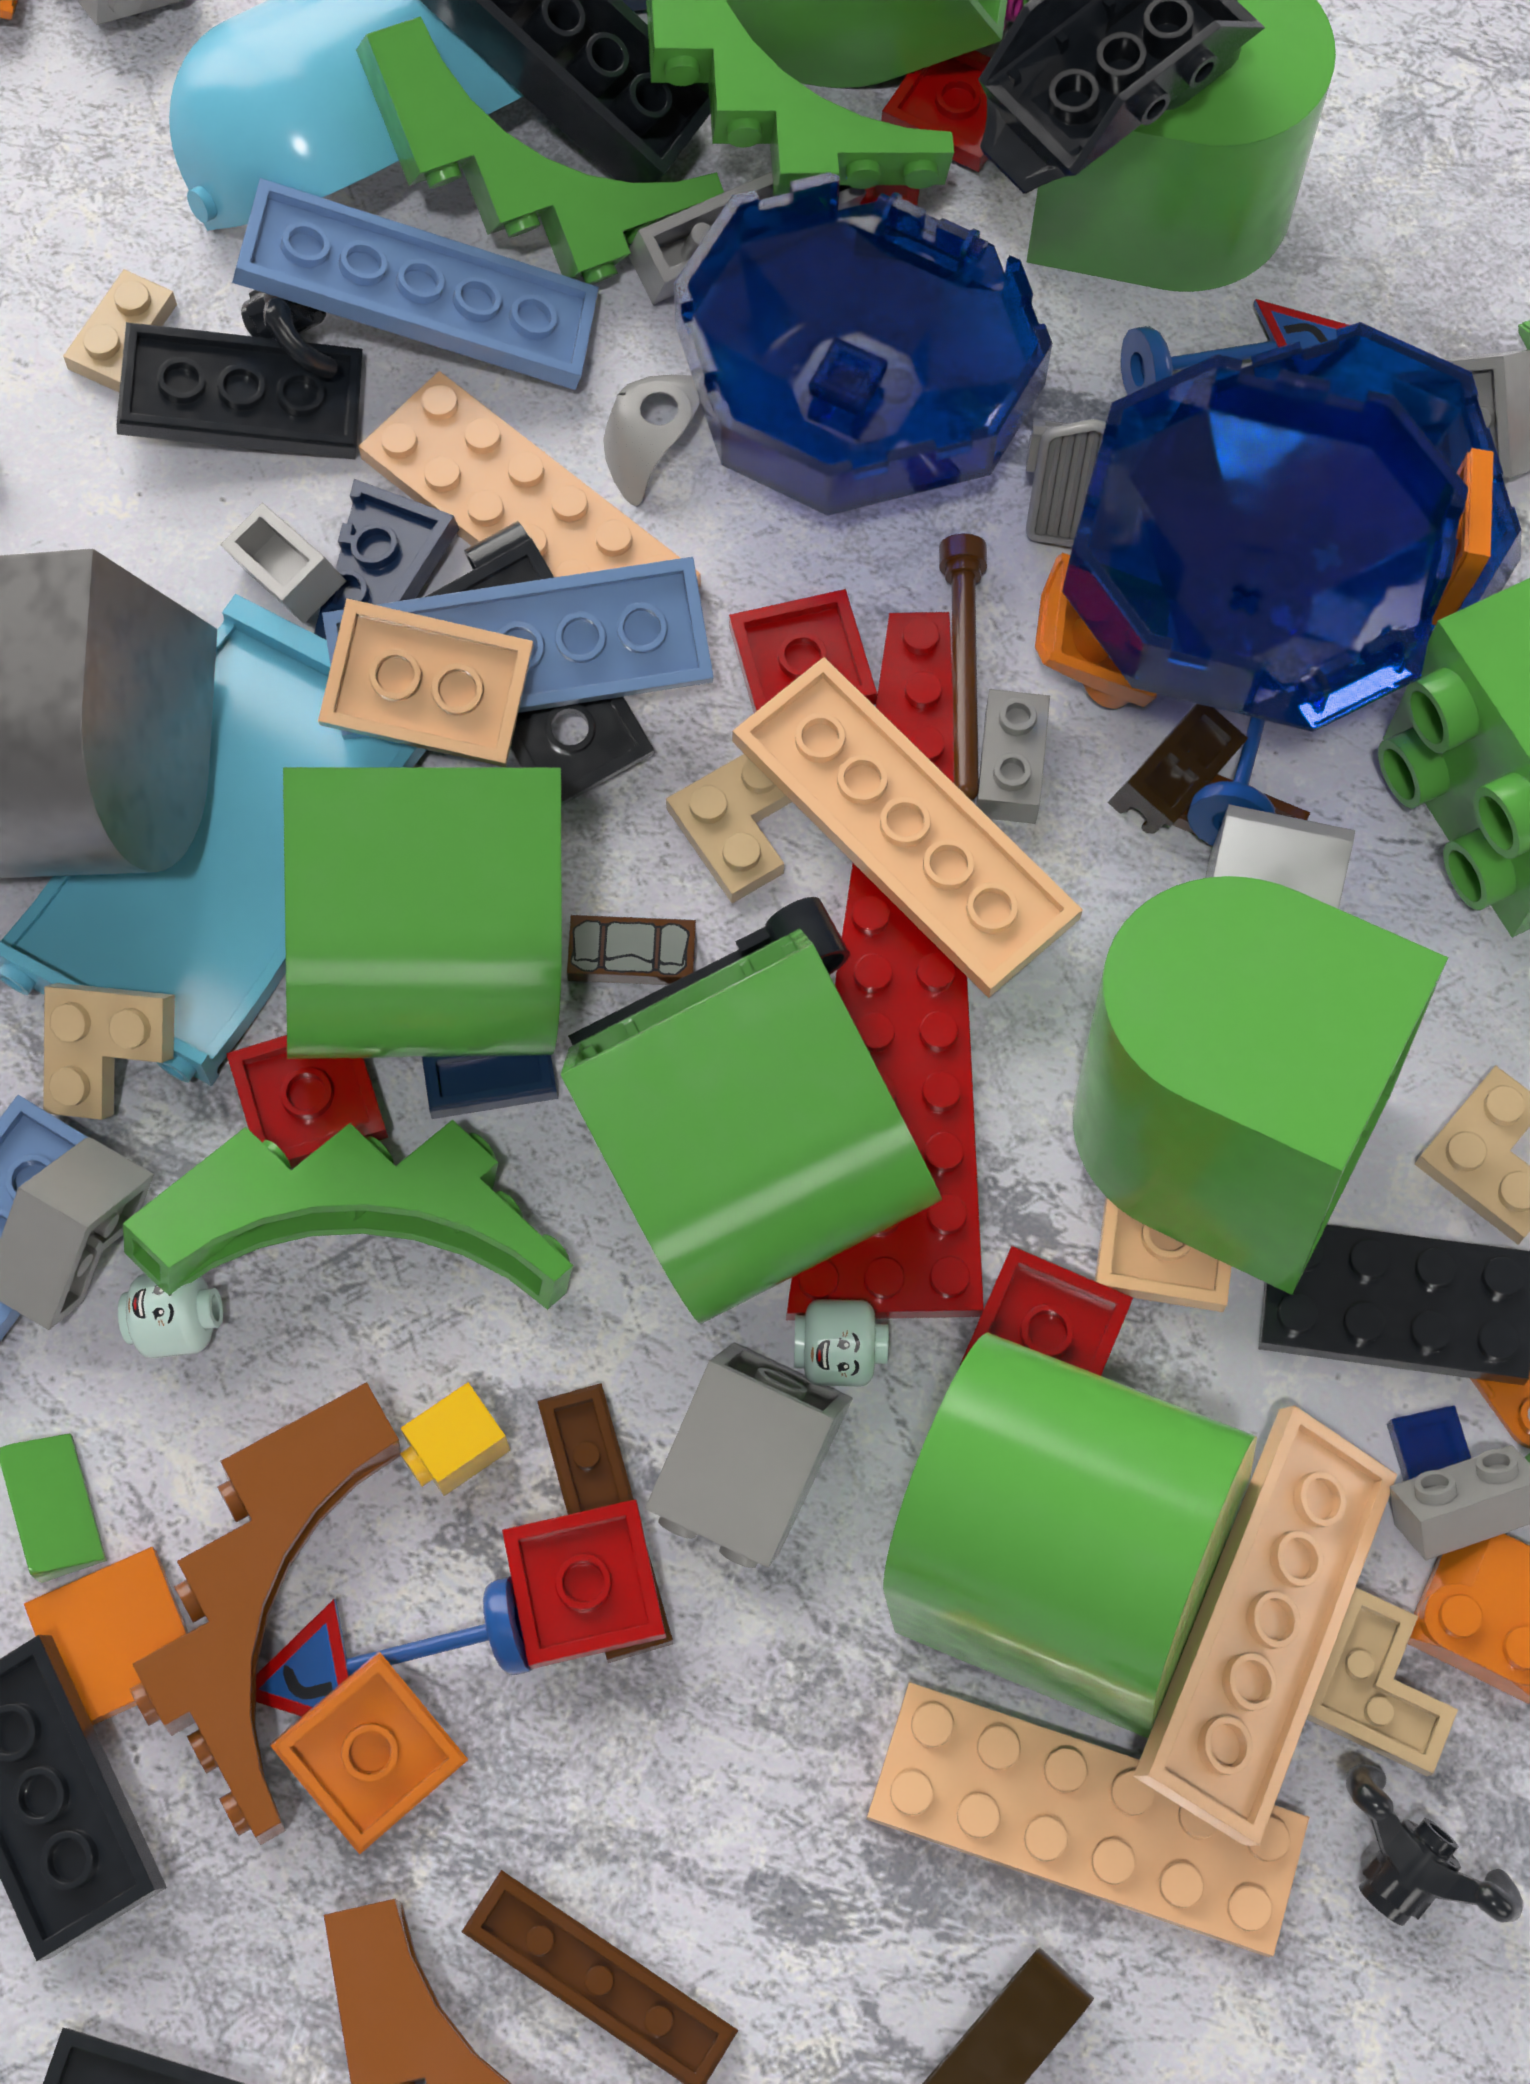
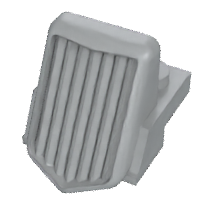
M1033 418L1026 458V471L1034 472L1026 523L1027 536L1036 542L1108 552L1122 550L1127 541L1137 486L1146 487L1154 447L1153 435L1119 430L1097 419L1065 423Z

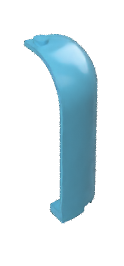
M267 0L214 26L193 45L186 55L173 85L169 112L170 136L177 165L189 190L187 192L188 204L196 218L204 223L207 231L248 224L260 178L322 198L399 161L356 52L357 47L368 33L421 16L443 62L471 100L487 115L518 100L523 95L420 0Z

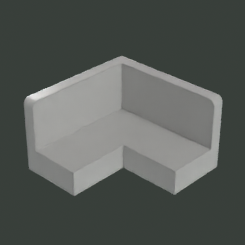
M1530 350L1425 360L1393 367L1397 426L1452 421L1455 474L1471 448L1494 452L1493 478L1512 477L1530 471Z
M85 1138L18 1187L0 1238V1302L47 1330L54 1327L84 1301L102 1251L123 1235V1223L142 1208L154 1174L92 1138Z

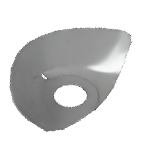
M672 374L648 376L627 384L619 392L606 425L603 442L605 459L614 483L630 504L638 506L642 502L652 470L662 455L678 440L692 421L708 379H716ZM652 394H666L675 400L678 405V412L671 422L664 425H655L643 418L640 411L641 404Z

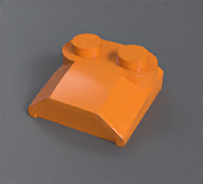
M1062 552L1056 558L1041 594L1035 649L1042 663L1082 683L1089 696L1103 707L1117 709L1129 702L1145 707L1157 697L1167 591Z
M1501 1534L1438 1556L1414 1612V1615H1417L1418 1618L1408 1645L1530 1704V1546L1506 1534Z

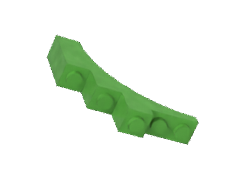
M646 0L651 83H670L675 86L709 83L712 144H731L740 148L751 147L756 144H770L774 206H793L802 210L814 209L819 206H832L837 185H849L857 189H867L875 185H907L914 189H924L933 185H945L954 155L952 132L905 128L861 116L820 97L785 73L750 38L726 0Z
M421 16L366 34L356 49L408 185L411 186L427 181L430 189L437 188L462 177L460 168H462L487 235L503 229L506 230L508 238L524 234L541 225L538 219L540 217L561 274L573 279L583 277L585 283L595 284L618 274L615 265L631 254L628 244H632L638 230L724 193L717 172L678 182L630 183L587 175L545 158L506 133L471 100L443 62Z
M453 1119L396 1166L390 1152L379 1140L372 1136L365 1138L349 1123L292 1170L287 1157L277 1145L269 1140L261 1142L247 1127H244L123 1223L124 1253L168 1295H171L181 1286L192 1283L211 1269L259 1248L311 1236L367 1234L414 1240L460 1254L509 1279L547 1310L566 1294L573 1269V1264L570 1263L566 1250L555 1238L548 1234L541 1236L523 1219L519 1206L509 1195L502 1191H493L498 1161L493 1150L481 1136L476 1133L468 1134Z

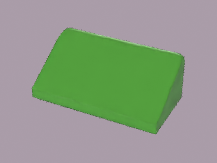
M69 1433L12 1443L0 1447V1465L30 1575L38 1582L44 1583L107 1561L73 1436Z

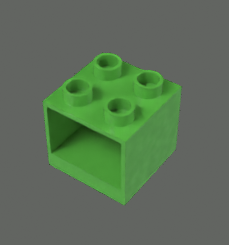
M1530 578L1437 621L1383 737L1384 741L1380 743L1378 748V758L1382 774L1395 797L1404 806L1411 809L1426 804L1450 841L1444 846V865L1448 877L1460 898L1474 910L1480 911L1492 906L1512 938L1530 929Z

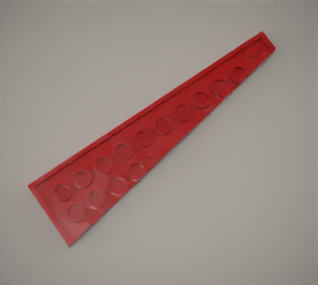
M949 612L889 613L876 708L954 783L953 677ZM852 863L842 931V940L850 952V957L837 970L835 987L938 1188L942 1201L792 1277L786 1321L795 1320V1315H805L808 1305L816 1299L867 1301L874 1309L875 1319L981 1317L984 1305L967 976Z

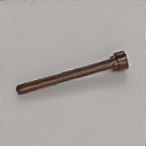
M961 533L948 536L940 542L939 569L945 575L946 581L951 584L954 784L972 801L976 798L979 791L975 584L980 581L981 575L987 569V544L984 539L977 535Z

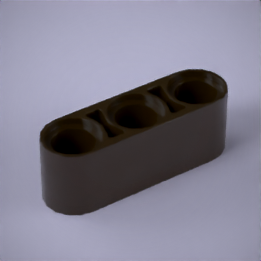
M1039 1947L922 2084H1025L1086 2011L1094 1997Z

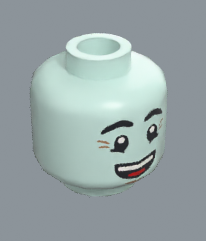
M143 1273L131 1283L129 1291L124 1292L120 1296L118 1303V1323L124 1341L130 1345L134 1344L141 1355L149 1358L172 1357L201 1352L209 1344L213 1328H219L223 1320L221 1296L216 1288H208L202 1276L192 1283L181 1286L171 1295H168Z
M813 1300L808 1305L805 1315H795L794 1368H804L807 1380L813 1385L865 1386L873 1377L875 1364H888V1324H875L874 1309L870 1303L864 1300Z

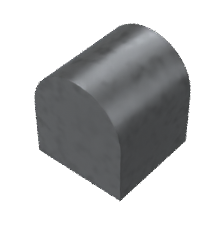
M93 548L0 555V878L163 871L172 867L186 853L195 837L202 818L209 775L217 628Z

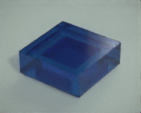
M835 336L808 384L809 394L862 417L888 370V361Z
M1455 1405L1394 1418L1386 1424L1403 1481L1416 1478L1426 1471L1439 1470L1471 1459Z

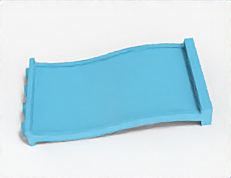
M237 594L232 597L223 610L224 621L217 629L207 794L198 830L186 853L172 867L159 872L53 876L32 905L0 941V980L24 995H29L33 989L44 995V986L55 983L175 995L174 1059L163 1063H156L164 1071L183 1082L188 1083L194 1076L210 1086H213L219 1077L217 1069L226 1058V1053H229L243 1036L286 973L283 767H414L427 750L369 736L344 740L341 730L321 726L318 719L331 667L327 640Z

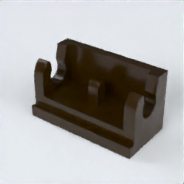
M1202 697L1107 803L1120 814L1128 812L1131 807L1139 810L1147 819L1142 824V830L1146 833L1153 834L1164 824L1171 827L1191 805L1194 795L1212 781L1246 742L1248 737Z

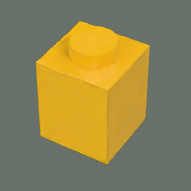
M469 1382L400 1428L410 1446L400 1453L402 1459L421 1487L433 1480L443 1496L510 1451L505 1434Z

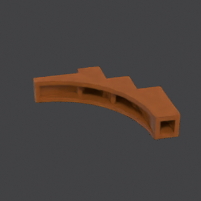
M367 1382L220 1461L228 1481L217 1486L235 1522L237 1523L246 1517L250 1521L178 1560L177 1563L186 1580L174 1586L192 1622L194 1623L205 1616L208 1622L132 1664L141 1683L130 1688V1692L148 1726L161 1720L164 1727L173 1736L190 1725L197 1724L199 1729L188 1735L187 1738L206 1774L219 1767L231 1792L220 1797L219 1800L238 1836L252 1830L260 1845L286 1831L265 1780L256 1730V1671L268 1616L289 1567L319 1523L358 1484L401 1456L399 1439Z
M390 1899L324 1915L351 2084H415V2082L426 2080V2084H512L476 2053L442 2009L417 1959L401 1902L396 1899Z

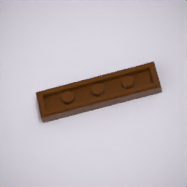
M602 1383L537 1401L567 1514L634 1500ZM651 1559L650 1564L666 1638L605 1652L608 1663L673 1645V1638Z
M502 1870L461 1931L683 2084H707L739 2031Z

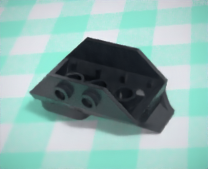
M1029 0L1023 6L978 78L987 97V119L980 148L983 154L1023 194H1027L1054 180L1066 176H1075L1141 124L1149 125L1155 122L1165 111L1174 110L1182 106L1224 74L1238 60L1241 47L1265 29V27L1237 0Z

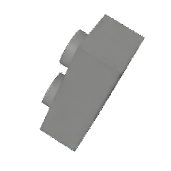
M263 502L220 544L252 578L303 624L346 582L319 551Z
M989 689L976 806L990 819L1036 824L1041 798L1050 695Z
M1513 1445L1501 1449L1488 1450L1477 1457L1439 1470L1426 1471L1416 1478L1390 1486L1394 1525L1425 1561L1530 1525V1463Z

